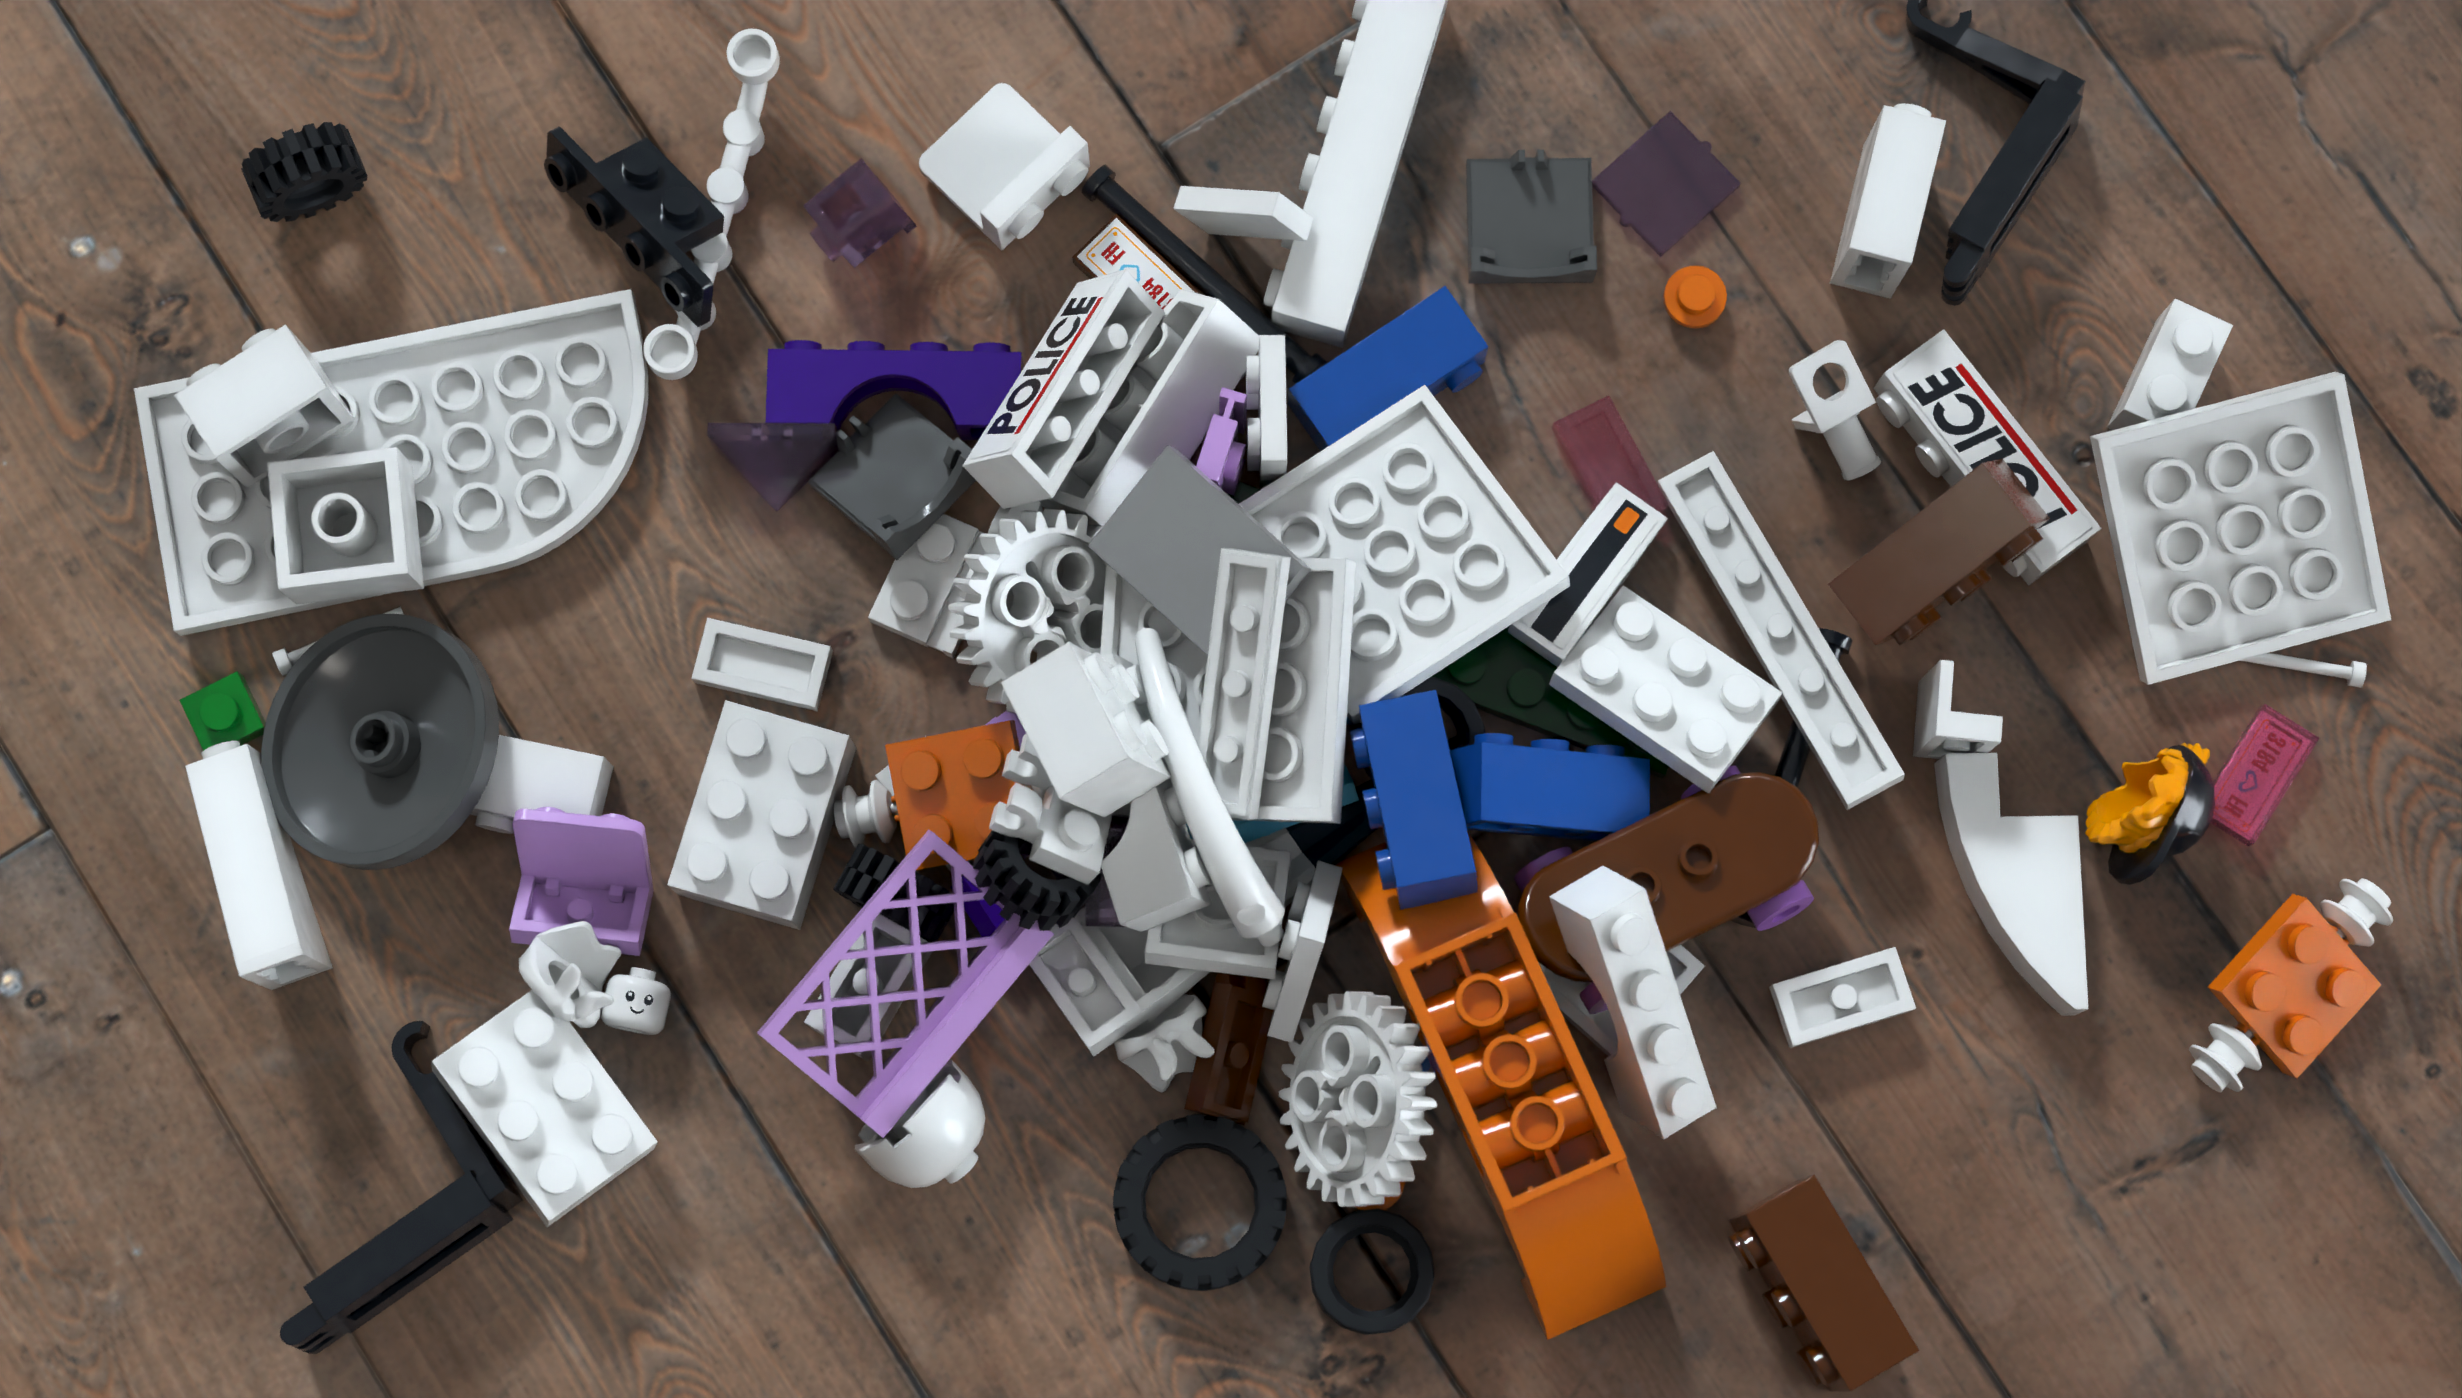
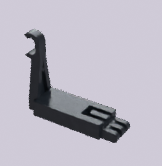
M1908 0L1906 25L1914 36L1955 57L2030 104L1949 228L1948 236L1950 238L1947 241L1948 249L1945 257L1949 261L1944 268L1941 296L1945 303L1954 306L1961 304L1966 299L1978 278L1982 276L2077 129L2085 80L1970 28L1972 10L1961 12L1959 14V21L1954 26L1942 27L1920 14V11L1927 7V0Z
M424 1021L410 1022L396 1033L392 1042V1055L465 1174L303 1287L313 1303L282 1325L280 1337L284 1343L308 1354H317L345 1334H351L514 1220L508 1211L523 1201L497 1159L433 1072L423 1074L413 1059L411 1053L413 1045L420 1039L428 1037L430 1026Z

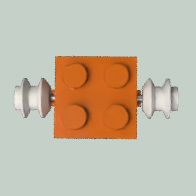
M1015 720L886 744L885 748L895 796H892L891 792L881 782L873 780L868 795L858 796L854 789L847 785L843 788L842 800L834 802V818L838 833L842 839L850 837L855 848L858 844H864L866 834L875 832L883 843H889L899 821L906 855L929 829L966 861L973 860L979 853L978 849L992 831L989 829L994 807L999 801L1007 804L1010 789L1017 783L1002 777L1008 753L1012 749L1020 752ZM1021 784L1036 792L1043 803L1044 790L1033 785ZM932 850L916 870L947 865L948 863Z
M2361 878L2357 883L2349 879H2342L2339 882V887L2344 898L2339 903L2323 900L2320 903L2323 916L2306 897L2292 894L2212 981L2208 989L2237 1020L2238 1024L2236 1027L2212 1023L2208 1029L2214 1041L2208 1048L2194 1044L2190 1046L2189 1051L2196 1060L2191 1065V1069L2206 1085L2217 1092H2222L2225 1087L2240 1092L2243 1086L2237 1074L2244 1067L2256 1071L2262 1068L2257 1045L2282 1073L2298 1078L2381 986L2380 982L2348 946V944L2372 946L2374 938L2369 928L2375 922L2385 926L2393 923V917L2387 909L2391 905V901L2377 885L2364 878Z

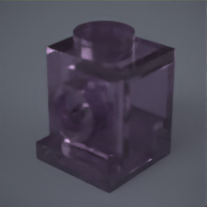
M862 158L803 205L818 225L810 232V235L833 262L842 255L854 268L900 230L904 229L908 234L917 227L887 186Z

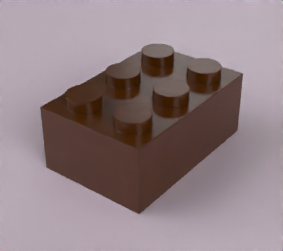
M2003 459L1984 462L1828 585L1875 645L1894 638L1900 646L1909 639L1912 641L1942 618L1935 609L1946 600L1952 606L1959 600L1961 602L1987 584L1992 577L1986 568L1998 560L2004 566L2010 561H2016L2040 543L2044 538L2037 529L2050 520V518Z
M1815 1175L1791 1183L1729 1220L1736 1232L1728 1237L1732 1249L1747 1271L1756 1268L1760 1272L1770 1289L1762 1294L1763 1300L1771 1315L1782 1329L1788 1325L1793 1328L1804 1347L1796 1352L1797 1358L1816 1387L1823 1383L1830 1392H1851L1919 1351Z

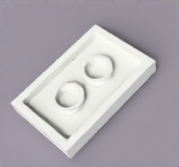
M1624 585L1582 636L1570 654L1566 656L1554 671L1549 683L1550 686L1708 794L1777 705L1782 695V692Z

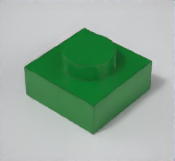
M237 671L179 700L203 751L211 746L228 741H239L241 746L263 735L266 723L244 676Z

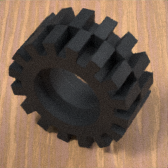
M323 122L317 129L314 123L303 125L302 131L294 133L293 129L282 132L284 137L276 140L271 137L264 141L263 145L265 148H254L248 153L250 158H246L242 162L243 168L241 170L262 218H269L272 222H278L282 218H285L286 222L296 221L301 214H304L305 218L315 216L316 210L324 208L326 211L336 207V201L346 202L353 197V191H360L364 187L363 182L367 181L368 178L349 130L340 123L333 126L332 122Z
M992 830L978 849L979 853L974 859L973 869L980 870L975 877L977 887H990L983 897L989 906L998 901L1003 904L1004 907L999 915L1009 921L1014 913L1021 916L1019 926L1030 929L1036 920L1038 921L1040 931H1050L1055 923L1059 928L1067 925L1072 917L1075 918L1100 883L1102 874L1099 873L1089 885L1052 869L1051 871L1055 875L1056 880L1042 877L1032 871L1020 855H1030L1033 843L1019 837H1009Z
M858 844L833 890L845 899L852 901L856 906L863 908L900 863L886 854L883 855L876 849L869 848L864 844ZM915 872L917 897L950 894L949 890L934 883L928 877ZM906 882L892 899L907 898ZM954 903L918 906L921 938L928 942L938 941L954 913ZM908 907L883 909L879 913L909 930Z

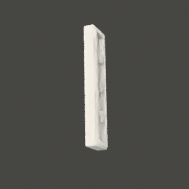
M1221 548L1197 745L1230 817L1253 820L1258 819L1291 557Z

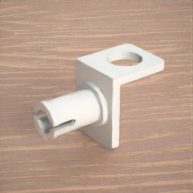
M1836 340L1789 368V375L1807 409L1805 412L1794 417L1792 422L1796 429L1823 433L1842 471L1844 480L1849 481L1871 472L1881 464L1879 456L1876 455L1857 418L1860 411L1873 405L1876 401L1847 343L1842 340ZM1835 363L1844 371L1846 378L1845 388L1824 400L1814 391L1813 376L1816 370L1823 364Z

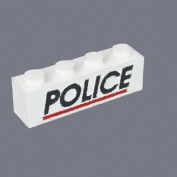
M1127 269L1082 281L1075 285L964 462L963 467L1003 509L1054 497L1164 316L1165 312Z
M1944 329L1883 373L1874 387V390L1879 395L1876 398L1877 405L1885 418L1893 426L1900 428L1903 425L1918 444L1915 447L1916 455L1931 475L1937 478L1942 475L1952 487L1981 463L2003 459L2050 518V520L2037 529L2044 539L2016 561H2010L2002 566L2010 575L2014 577L2021 575L2029 586L2086 544L2102 529Z

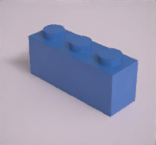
M1444 286L1290 387L1288 390V406L1318 449L1322 451L1423 385H1426L1433 396L1449 387L1452 393L1464 389L1483 373L1480 365L1485 362L1489 346L1450 291Z
M1436 690L1359 705L1362 728L1350 730L1357 769L1370 767L1374 788L1363 790L1362 792L1370 829L1383 827L1387 849L1375 851L1383 890L1396 888L1400 910L1477 893V872Z
M1484 733L1474 736V744L1450 750L1467 830L1598 841L1650 815V759L1625 757V748L1622 746L1592 745L1586 747V752L1569 751V741L1533 740L1531 741V747L1513 745V736L1509 734Z

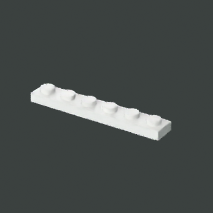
M1712 451L1658 480V489L1774 687L1782 692V701L1846 810L1904 780L1905 773L1715 452Z

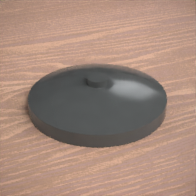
M403 614L371 615L350 621L324 635L297 660L282 681L271 704L264 727L261 766L278 822L286 833L308 852L348 868L360 870L394 868L417 860L435 850L449 839L472 813L492 773L499 739V715L492 683L481 661L462 640L449 631L417 617Z

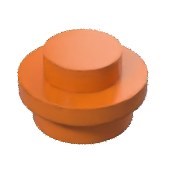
M1687 266L1676 271L1670 277L1664 289L1663 301L1667 313L1676 323L1687 328L1696 329L1709 326L1720 317L1726 305L1727 292L1722 279L1714 271L1703 266Z

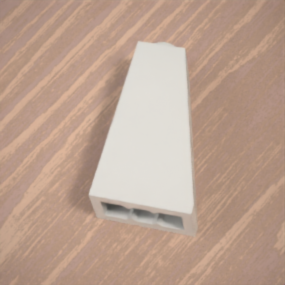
M239 741L223 742L205 749L201 753L203 760L186 765V770L239 976L273 990L332 969L333 967L290 836L278 822L261 766V753L248 744L240 746Z

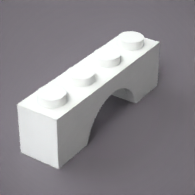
M1113 652L1103 655L1102 657L1105 661L1114 666L1121 664L1128 672L1139 693V698L1132 702L1142 721L1149 720L1152 722L1146 705L1147 699L1139 665H1133V663ZM1171 779L1166 780L1131 801L1130 817L1126 830L1117 846L1102 860L1101 864L1119 924L1139 932L1212 904L1206 885L1212 883V880L1197 847L1193 848L1186 826L1187 822Z
M1601 866L1549 896L1568 953L1589 975L1604 999L1614 1022L1618 1038V1052L1607 1057L1604 1061L1622 1113L1662 1139H1665L1717 1108L1646 889L1609 868Z

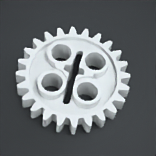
M1044 509L1043 514L1041 511H1021L1020 521L1003 518L999 520L1001 536L982 533L979 536L981 545L986 552L985 555L966 553L963 557L967 565L974 571L971 578H954L953 584L966 593L965 601L950 604L948 610L955 614L963 615L964 624L956 627L949 634L950 638L967 640L968 647L958 655L956 660L961 664L977 665L969 679V683L974 686L989 687L986 700L992 703L1006 704L1007 712L1016 714L1001 682L1031 665L1030 654L1034 646L1037 649V661L1067 642H1071L1091 654L1095 652L1100 654L1106 562L1090 549L1088 545L1103 526L1088 525V516L1069 513L1066 515L1065 510ZM1062 559L1064 571L1063 576L1059 582L1057 577V567L1060 560ZM1010 588H1012L1014 600L1008 612L1006 597ZM1084 617H1086L1087 629L1082 639L1080 628Z
M1346 991L1345 994H1329L1328 1003H1315L1312 1005L1314 1019H1300L1299 1025L1304 1039L1293 1040L1292 1043H1288L1296 1058L1294 1064H1282L1281 1068L1285 1075L1291 1079L1290 1087L1279 1091V1097L1288 1101L1290 1108L1280 1118V1124L1292 1125L1293 1130L1285 1147L1286 1150L1300 1151L1294 1169L1296 1172H1309L1307 1188L1309 1190H1322V1200L1324 1202H1338L1340 1207L1383 1205L1385 1197H1398L1401 1195L1399 1181H1413L1415 1179L1410 1160H1425L1427 1156L1418 1141L1420 1135H1433L1434 1132L1432 1126L1424 1120V1113L1426 1110L1437 1107L1436 1100L1425 1096V1087L1435 1079V1073L1423 1072L1421 1063L1426 1059L1430 1050L1428 1046H1414L1413 1043L1420 1027L1418 1024L1404 1023L1406 1008L1404 1006H1391V997L1374 995L1373 992Z

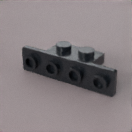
M561 127L547 133V157L544 167L552 185L558 191L566 192L584 210L590 224L596 230L604 231L622 249L628 263L635 270L643 271L661 289L665 300L674 310L682 311L697 327L710 322L713 283L685 252L723 233L724 215L647 137L596 163Z

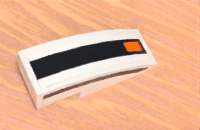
M1616 482L1557 559L1569 576L1570 587L1511 624L1508 633L1558 667L1605 609L1668 518Z

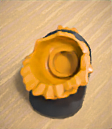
M2184 742L2181 745L2160 750L2155 759L2148 762H2123L2122 771L2126 783L2113 791L2102 794L2088 806V818L2085 823L2087 830L2085 834L2091 843H2099L2101 845L2113 844L2108 867L2111 876L2119 883L2131 885L2145 880L2158 869L2166 855L2172 856L2185 852L2205 834L2215 809L2213 781L2210 772L2205 766L2210 757L2209 749H2202L2199 743L2194 745L2189 743L2187 745Z

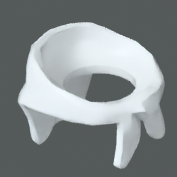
M588 922L570 923L538 934L526 952L519 958V972L534 993L543 999L557 1018L566 1022L572 1021L580 1028H591L599 1020L601 1008L612 1005L614 1002V998L609 994L603 993L602 989L608 974L621 956V950L616 946L600 944L593 927Z
M1184 994L1150 1024L1146 1020L1114 1042L1118 1059L1135 1070L1152 1088L1161 1093L1165 1092L1175 1074L1193 1072L1197 1056L1209 1058L1214 1054V1048L1201 1037L1203 1032L1202 1017L1207 1012L1205 1006L1197 996Z

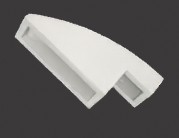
M1946 753L1934 763L1939 809L1951 855L1965 891L1988 933L2015 970L2060 1015H2077L2088 1010L2078 815L2000 817L1997 753Z

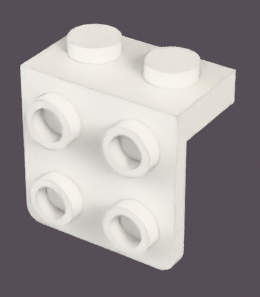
M999 83L992 87L921 155L919 167L922 174L1002 251L1015 238L1021 239L1030 233L1042 219L1044 210L1060 194L1062 196L1068 195L1084 180L1089 171L1090 160L1088 143L1071 126L1060 134L1010 85Z

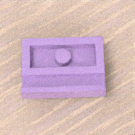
M1222 387L1219 396V415L1213 414L1196 467L1225 493L1235 495L1246 459H1243L1246 444L1238 442V433L1244 434L1246 428L1247 394Z

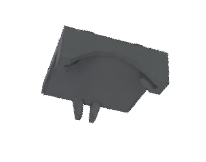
M1518 150L1510 159H1467L1468 284L1590 283L1594 281L1597 272V246H1594L1591 158H1548L1544 150H1537L1536 157H1525V150Z
M895 394L867 423L852 416L849 421L855 432L850 437L841 429L836 432L838 452L808 482L818 494L898 560L976 480L963 467L964 462L973 449L958 437L953 441L903 398Z

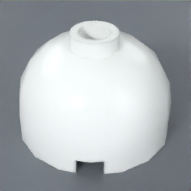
M949 1059L884 1138L865 1124L858 1135L865 1143L855 1145V1150L885 1179L910 1188L928 1187L936 1184L943 1178L950 1184L964 1177L978 1161V1155L973 1150L983 1136L985 1125V1112L980 1094L964 1072Z

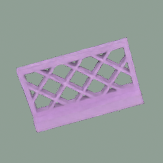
M929 829L757 1032L882 1138L887 1135L1054 935L1051 931H1040L1037 920L1030 929L1020 927L1021 916L1014 913L1009 921L1004 919L991 936L966 938L964 901L985 900L983 897L990 887L978 888L980 891L963 892L962 876L977 887L975 877L979 871L973 869V866ZM933 850L951 865L953 893L917 897L915 871ZM906 882L907 898L892 899ZM999 901L995 903L1001 909H1003V904H1001ZM954 903L956 939L920 943L918 906ZM908 907L910 944L874 947L872 921L883 909ZM863 933L864 948L849 950ZM982 946L968 962L967 948ZM957 949L959 974L947 987L924 989L921 952ZM911 953L914 990L877 993L875 957ZM865 958L868 994L831 998L829 972L840 960ZM820 984L821 999L806 1001ZM939 997L925 1013L924 999ZM915 1000L916 1025L909 1034L901 1038L881 1039L878 1003ZM868 1004L871 1041L834 1044L832 1008ZM822 1009L825 1045L796 1048L779 1034L781 1029L797 1011ZM896 1048L883 1063L882 1049ZM872 1051L874 1075L855 1097L837 1082L835 1054ZM826 1055L827 1073L808 1057Z

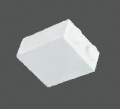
M1897 104L1894 107L1883 106L1863 146L1830 284L1886 298L1892 297L1913 261L1946 120L1931 117L1930 111L1918 105Z

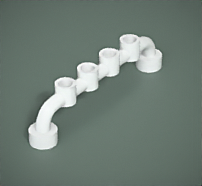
M745 29L738 32L730 40L727 47V59L735 77L742 81L743 84L736 110L731 112L723 123V132L727 144L720 168L715 170L707 180V191L711 203L724 215L723 233L691 249L695 258L694 263L709 277L713 284L716 273L727 268L732 260V249L728 242L727 234L733 214L743 210L748 202L749 195L743 176L749 156L758 153L764 145L765 137L759 118L764 104L768 81L776 74L780 64L779 53L773 38L768 33L759 29ZM713 301L710 322L697 327L682 311H676L678 315L676 325H661L648 334L643 347L644 357L651 370L657 376L667 380H677L687 376L694 369L698 359L696 344L700 331L710 327L716 317V308Z

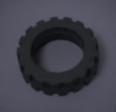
M1204 1114L1187 1115L1186 1117L1175 1120L1171 1119L1161 1123L1134 1144L1132 1150L1122 1162L1117 1175L1113 1193L1114 1217L1117 1231L1124 1246L1132 1258L1147 1273L1173 1287L1196 1291L1214 1290L1230 1286L1249 1276L1272 1253L1281 1236L1286 1219V1185L1275 1156L1255 1133L1227 1118L1219 1116L1215 1118L1204 1116ZM1209 1148L1227 1154L1245 1170L1254 1188L1255 1212L1249 1230L1233 1248L1214 1257L1192 1258L1172 1251L1156 1237L1147 1219L1145 1196L1152 1175L1166 1159L1186 1149Z

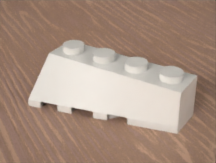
M1180 289L1163 309L1165 312L1164 316L1054 497L1039 501L1046 509L1065 510L1066 515L1067 513L1088 516V525L1104 526L1167 445L1177 449L1190 460L1208 432L1213 414L1219 415V396L1222 387L1234 390L1238 382L1246 375V356L1257 354L1259 350V335L1219 299Z

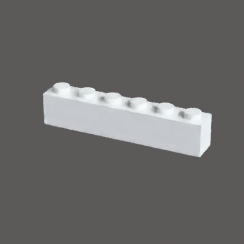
M1355 0L1352 19L1361 21L1355 42L1347 39L1343 40L1334 75L1343 77V82L1338 98L1330 96L1325 98L1317 125V132L1326 134L1320 156L1308 154L1299 184L1300 190L1308 192L1303 210L1314 218L1307 241L1282 239L1281 247L1291 249L1284 271L1273 268L1263 305L1273 307L1272 322L1285 332L1340 348L1344 346L1448 0Z

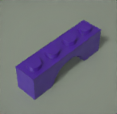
M788 341L784 344V349H768L765 423L772 438L835 439L836 432L840 429L846 417L861 402L884 392L908 391L925 396L937 403L952 420L961 440H979L1024 368L1022 352H1011L1009 345L993 342L976 344L973 346V351H948L947 345L938 342L913 343L910 345V350H885V345L882 343L855 341L847 344V350L822 349V344L814 341Z

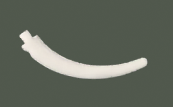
M1142 628L1135 636V647L1143 687L1153 725L1161 734L1168 749V755L1163 758L1167 770L1172 777L1170 779L1193 840L1214 887L1240 936L1244 938L1257 937L1265 947L1275 945L1284 936V931L1279 924L1284 917V906L1254 861L1213 782L1183 710L1158 632L1153 628Z

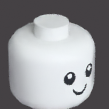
M631 967L629 975L618 974L608 980L605 993L611 995L614 998V1002L612 1005L601 1008L600 1017L606 1025L616 1029L645 1035H656L663 1030L671 999L670 989L665 984L655 981L656 972Z

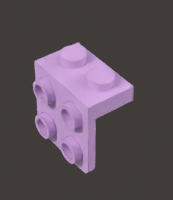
M541 807L536 810H517L512 826L522 875L509 927L511 942L530 945L534 938L544 931L570 923L585 921L593 927L600 944L616 946L621 950V954L640 956L653 896L645 826L639 821L629 819L620 814L593 816L566 813L553 807Z

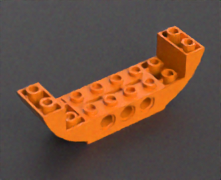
M1468 832L1477 872V893L1400 910L1396 888L1383 890L1375 851L1387 849L1386 842L1338 862L1335 866L1343 868L1340 878L1360 923L1367 921L1412 1024H1418L1420 1027L1418 1032L1422 1046L1429 1047L1430 1052L1427 1055L1525 1274V1278L1520 1279L1546 1339L1549 1340L1665 1288V1273L1659 1249L1640 1193L1627 1163V1156L1519 918L1510 906L1480 849Z

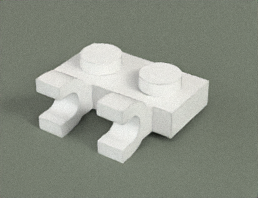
M1025 734L1022 739L1020 752L1012 749L1006 756L1002 777L1017 783L1010 789L1007 804L999 801L994 807L989 829L1009 837H1019L1033 843L1029 860L1089 885L1100 873L1113 813L1103 817L1059 799L1027 734ZM1021 784L1033 785L1044 790L1043 803L1036 792Z

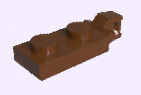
M1218 973L1215 978L1216 982H1214L1201 1036L1214 1048V1054L1209 1058L1196 1057L1184 1109L1218 1118V1116L1227 1118L1236 1124L1245 1125L1249 1120L1268 1039L1267 1034L1274 1010L1262 1007L1269 983L1266 978Z

